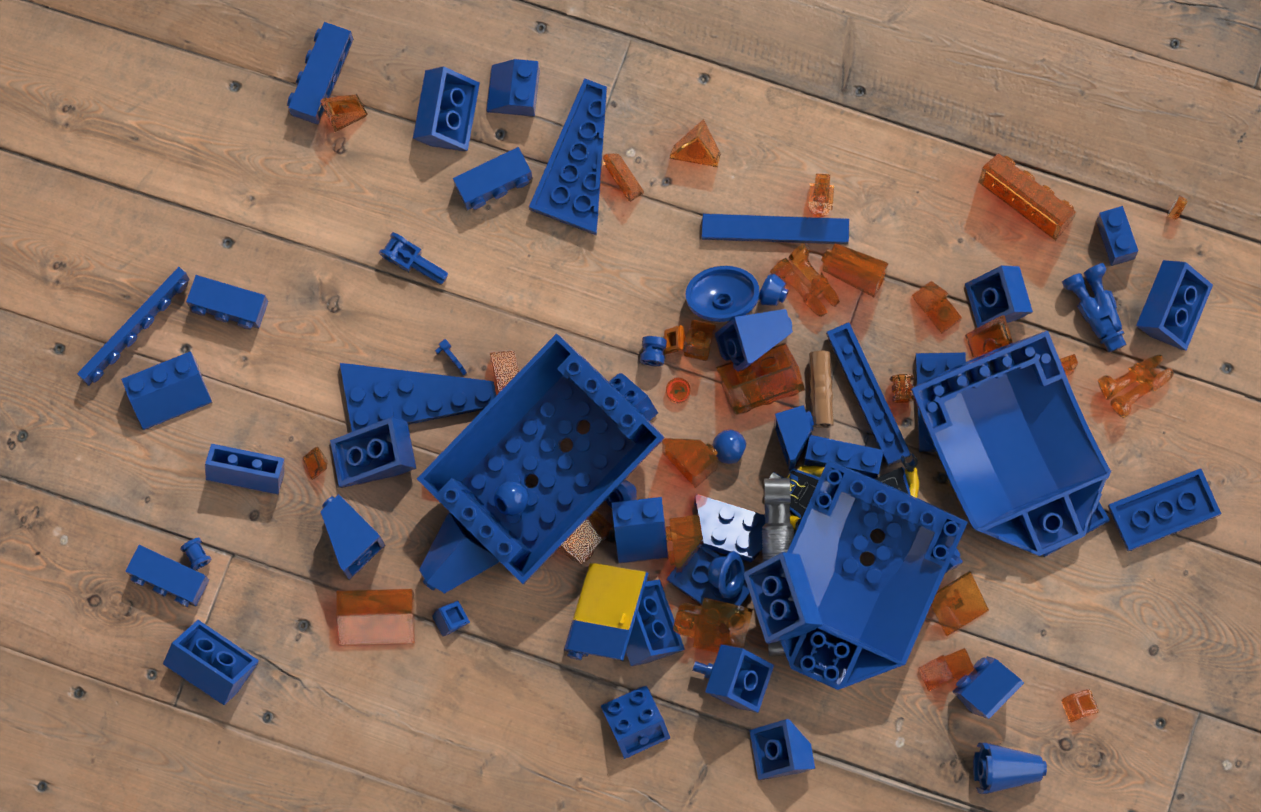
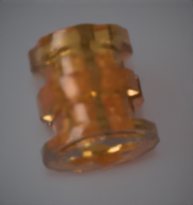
M898 374L889 378L894 383L891 387L892 393H894L892 397L893 402L908 403L915 400L911 393V388H913L911 381L914 379V375Z

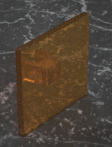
M970 571L938 590L931 604L946 636H949L989 611Z

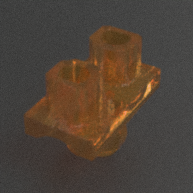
M817 173L815 184L810 183L808 208H810V212L814 216L824 217L833 209L834 185H830L829 174Z

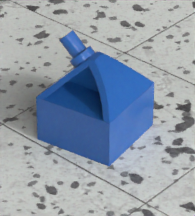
M721 644L714 664L709 663L706 665L695 661L692 671L704 674V677L709 679L705 693L737 709L759 713L774 665L743 648Z

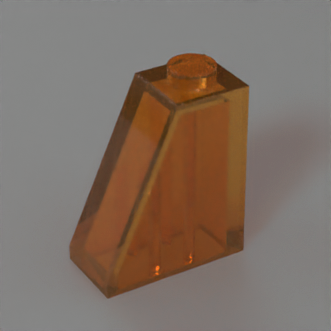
M836 243L832 249L827 248L821 259L824 262L822 271L872 297L876 296L885 280L889 264Z

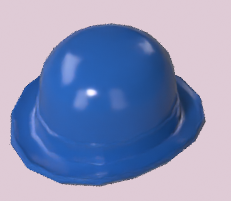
M732 551L726 557L722 556L714 559L709 566L708 578L713 587L719 589L723 597L728 599L735 598L741 592L744 585L745 577L743 573L745 571L740 555L736 551Z

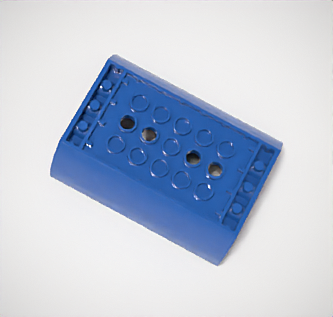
M556 333L424 470L417 480L522 584H525L665 437L581 354ZM584 420L590 423L589 432L580 434L577 430L578 424ZM566 438L571 439L573 442V448L569 452H563L560 448V443ZM531 474H535L538 477V484L534 488H528L526 485V478ZM508 481L521 483L529 495L527 507L522 513L514 516L502 514L494 503L495 491L502 483Z

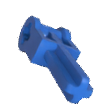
M392 232L390 234L391 239L385 248L379 251V254L384 259L408 273L411 268H414L441 285L448 277V272L420 256L422 253L421 249L397 233Z

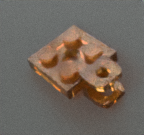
M709 598L703 599L702 606L682 603L679 605L673 630L680 635L694 638L693 647L715 653H718L721 644L744 649L753 609ZM725 623L726 628L730 629V631L724 634L720 633L716 626Z

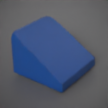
M459 601L438 608L432 614V618L442 636H446L470 623Z

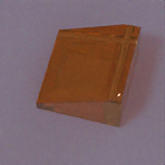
M1091 689L1073 693L1062 699V704L1071 723L1099 713Z

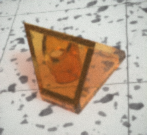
M704 119L673 146L670 154V159L718 167L721 153Z
M1004 315L965 334L972 357H979L1013 343Z

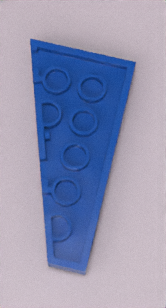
M584 78L529 205V210L597 236L607 86Z
M340 363L352 432L391 417L406 421L409 425L481 411L496 397L494 381Z

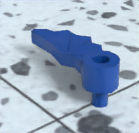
M446 339L442 340L438 344L440 347L435 350L436 353L439 354L441 351H444L463 375L467 374L462 364L449 350L451 348L449 342Z

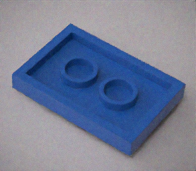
M695 539L670 573L667 581L728 624L750 594L746 580L744 579L743 588L735 598L728 599L723 597L719 589L713 587L708 578L711 562L721 556L711 549L703 547V543Z

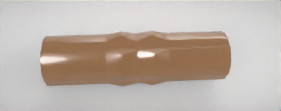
M810 352V398L814 421L813 427H831L834 425L830 352Z

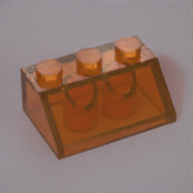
M786 343L773 347L743 371L738 372L733 368V362L716 367L728 402L735 415L747 413L751 409L772 404L774 401L785 397L795 396L797 393L805 390L799 366Z
M412 589L336 591V616L340 646L415 644V594Z

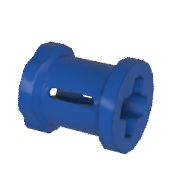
M200 538L192 539L180 548L191 562L190 567L193 570L206 566L212 560L202 548Z

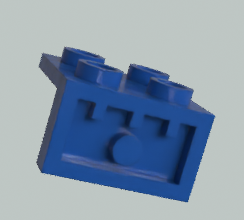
M647 686L640 687L601 705L624 759L670 739L665 722Z

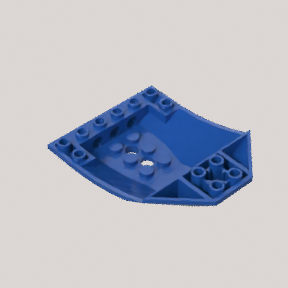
M828 460L787 553L800 554L823 623L822 626L804 635L780 641L791 669L839 690L906 665L968 522L892 486ZM877 528L885 533V539L880 543H875L870 538L871 531ZM868 551L874 555L875 561L871 566H864L860 562L862 553Z

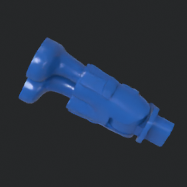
M1104 263L1087 269L1083 273L1094 292V298L1090 297L1081 273L1066 278L1062 281V284L1066 290L1073 291L1081 301L1077 306L1085 321L1090 324L1097 338L1101 339L1100 343L1105 344L1108 353L1127 344L1122 336L1125 333L1122 330L1113 294L1111 291H1104L1102 285V277L1106 273V267Z

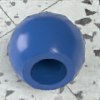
M724 430L713 440V454L721 463L734 464L742 457L747 443L743 435L738 431Z
M508 481L502 483L495 491L494 503L502 514L509 516L520 514L528 505V492L519 482Z

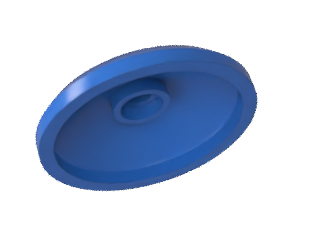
M717 266L706 269L693 277L686 288L685 295L689 309L698 317L714 322H728L734 317L749 313L756 306L760 292L757 280L748 271L733 266Z

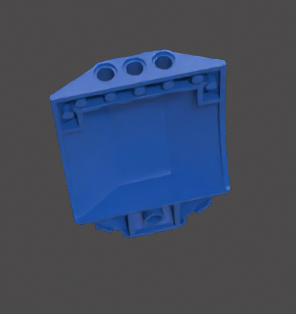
M1048 330L990 351L948 369L911 388L938 457L973 529L1038 556L1086 535L1089 528L1087 526L1093 512L1097 508L1102 496V489L1112 470L1108 467L1086 423Z

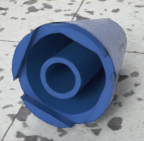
M978 743L977 745L981 749L980 752H975L973 775L974 781H979L980 787H976L979 794H989L1039 782L1043 776H1046L1047 764L1039 755L989 743Z

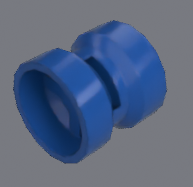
M657 336L643 337L642 347L644 351L640 356V363L648 366H663L665 361L663 350L666 349L667 340Z

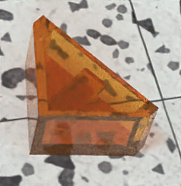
M357 94L323 98L320 101L334 132L368 115Z

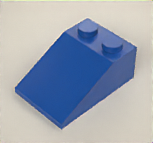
M391 417L330 440L338 485L341 488L390 478L417 469L408 423L406 421Z

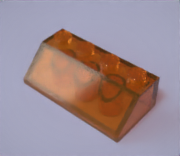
M998 153L982 167L978 183L1056 241L1076 215L1073 205L1066 200L1061 201L1055 196L1051 188L1046 185L1041 186L1035 181V177L1025 170L1021 171L1015 166L1016 164L1008 156L1003 157Z

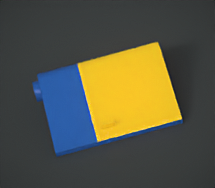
M589 563L564 650L568 652V657L582 660V657H588V654L623 661L649 573Z

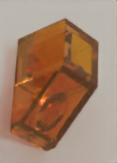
M699 515L670 518L669 526L665 527L667 541H672L673 551H668L670 566L675 565L676 572H682L703 544Z

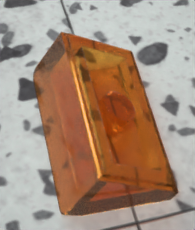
M606 153L603 155L604 166L628 201L631 202L644 193V190L619 154Z
M515 351L490 353L498 393L519 373Z

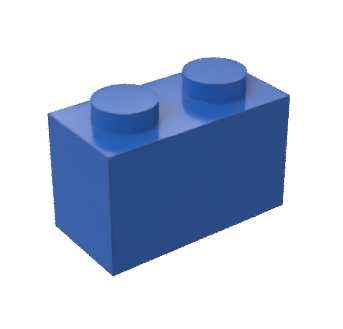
M1123 206L1099 212L1096 223L1111 266L1134 260L1138 253V248Z

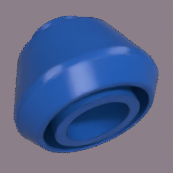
M775 273L768 275L760 290V303L777 306L779 302L784 303L789 292L786 289V283Z
M624 480L610 494L606 502L612 508L611 503L636 500V487L629 481Z

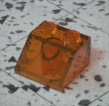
M665 438L662 441V453L695 488L718 469V458L716 457L718 452L710 443L705 445L701 440Z

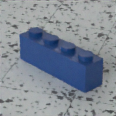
M327 22L323 23L321 29H317L314 36L315 45L313 50L308 51L305 58V69L300 71L297 76L295 93L292 92L287 101L291 116L317 125L319 124L354 40L350 30Z

